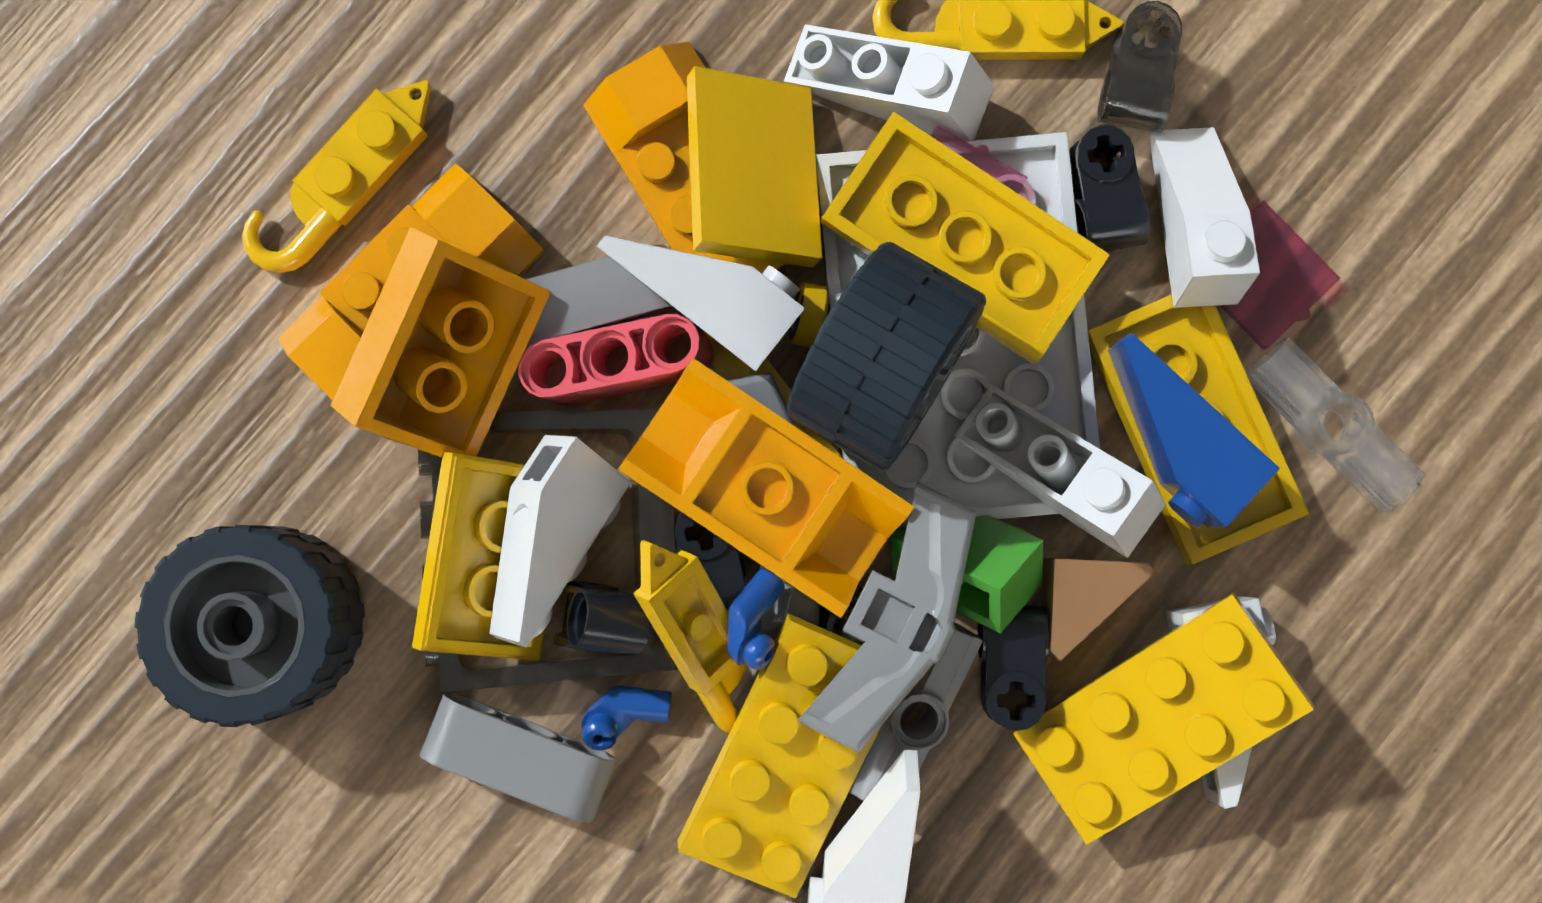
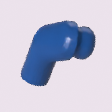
M760 569L731 603L728 614L727 651L737 665L746 663L754 670L765 668L775 652L773 648L775 645L774 640L768 635L760 634L761 622L764 615L785 589L781 578L768 569Z
M628 686L610 688L586 711L581 723L583 741L591 749L603 751L611 748L615 744L616 738L635 720L668 723L672 692Z

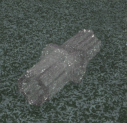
M1289 337L1278 342L1250 367L1247 377L1251 385L1294 427L1296 438L1301 446L1312 454L1321 455L1378 513H1388L1394 507L1406 501L1421 486V481L1426 474L1375 424L1373 411L1368 404L1358 396L1345 394ZM1329 410L1337 413L1343 423V433L1338 441L1332 439L1325 430L1324 421Z

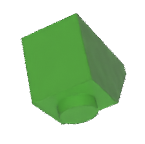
M989 515L976 516L956 612L1001 634L1042 585L1043 540L1031 535L1022 528L1013 527ZM907 527L898 528L890 536L893 580L896 579Z

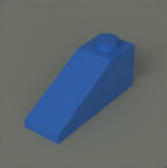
M1133 333L1126 335L1116 341L1108 352L1158 481L1173 496L1168 502L1170 507L1182 519L1196 528H1199L1202 524L1207 528L1227 527L1280 468Z

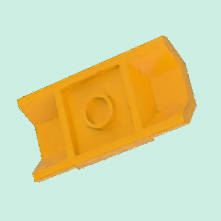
M680 42L659 45L607 76L583 106L670 249L752 266L761 274L769 265L777 271L789 266L790 264L693 251L687 76L694 66L704 68L705 66L691 43Z
M456 163L412 207L408 204L319 292L322 296L278 338L287 356L332 401L410 226L517 276H521L545 252L529 233Z
M692 358L642 436L618 468L619 471L840 618L847 610L860 579L886 540L908 518L914 509L913 505L694 358Z

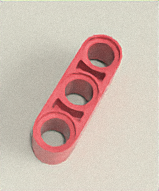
M665 314L538 341L531 344L524 351L518 364V375L521 384L529 393L558 405H571L676 384L692 358L709 368L713 359V346L710 338L703 330L689 319L678 314ZM689 334L691 349L688 355L682 361L668 363L666 347L669 341L676 335ZM619 346H626L628 362L625 368L620 373L609 376L605 368L608 354ZM563 358L566 364L565 377L558 386L549 388L546 382L548 367L554 361Z

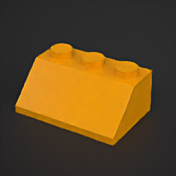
M410 226L330 406L355 427L433 455L443 457V452H451L477 457L551 291Z

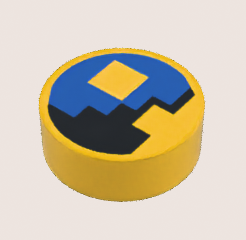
M803 281L799 287L800 290L796 294L795 301L805 309L788 329V342L811 348L826 319L829 292L825 286Z

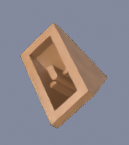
M1043 558L1041 606H1045L1048 613V656L1061 661L1156 572L1148 563Z

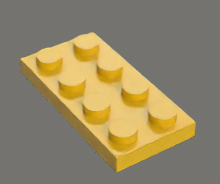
M894 111L825 211L820 222L869 256L881 244L893 242L985 294L987 302L976 327L1033 365L1040 361L1110 256V254Z
M1171 294L1088 330L1089 347L1146 477L1154 482L1165 503L1162 513L1186 565L1196 564L1309 514L1216 306L1174 308ZM1133 333L1280 468L1227 527L1207 528L1202 524L1199 528H1196L1182 519L1170 507L1168 502L1173 496L1158 481L1108 352L1116 341L1126 335Z
M1233 592L1045 711L1038 723L1029 729L1015 731L1013 735L1085 844L1088 845L1314 710V704Z
M787 614L774 640L775 645L773 648L775 652L765 668L760 669L677 843L678 852L796 899L880 728L863 748L856 752L798 722L799 718L862 645L791 614Z

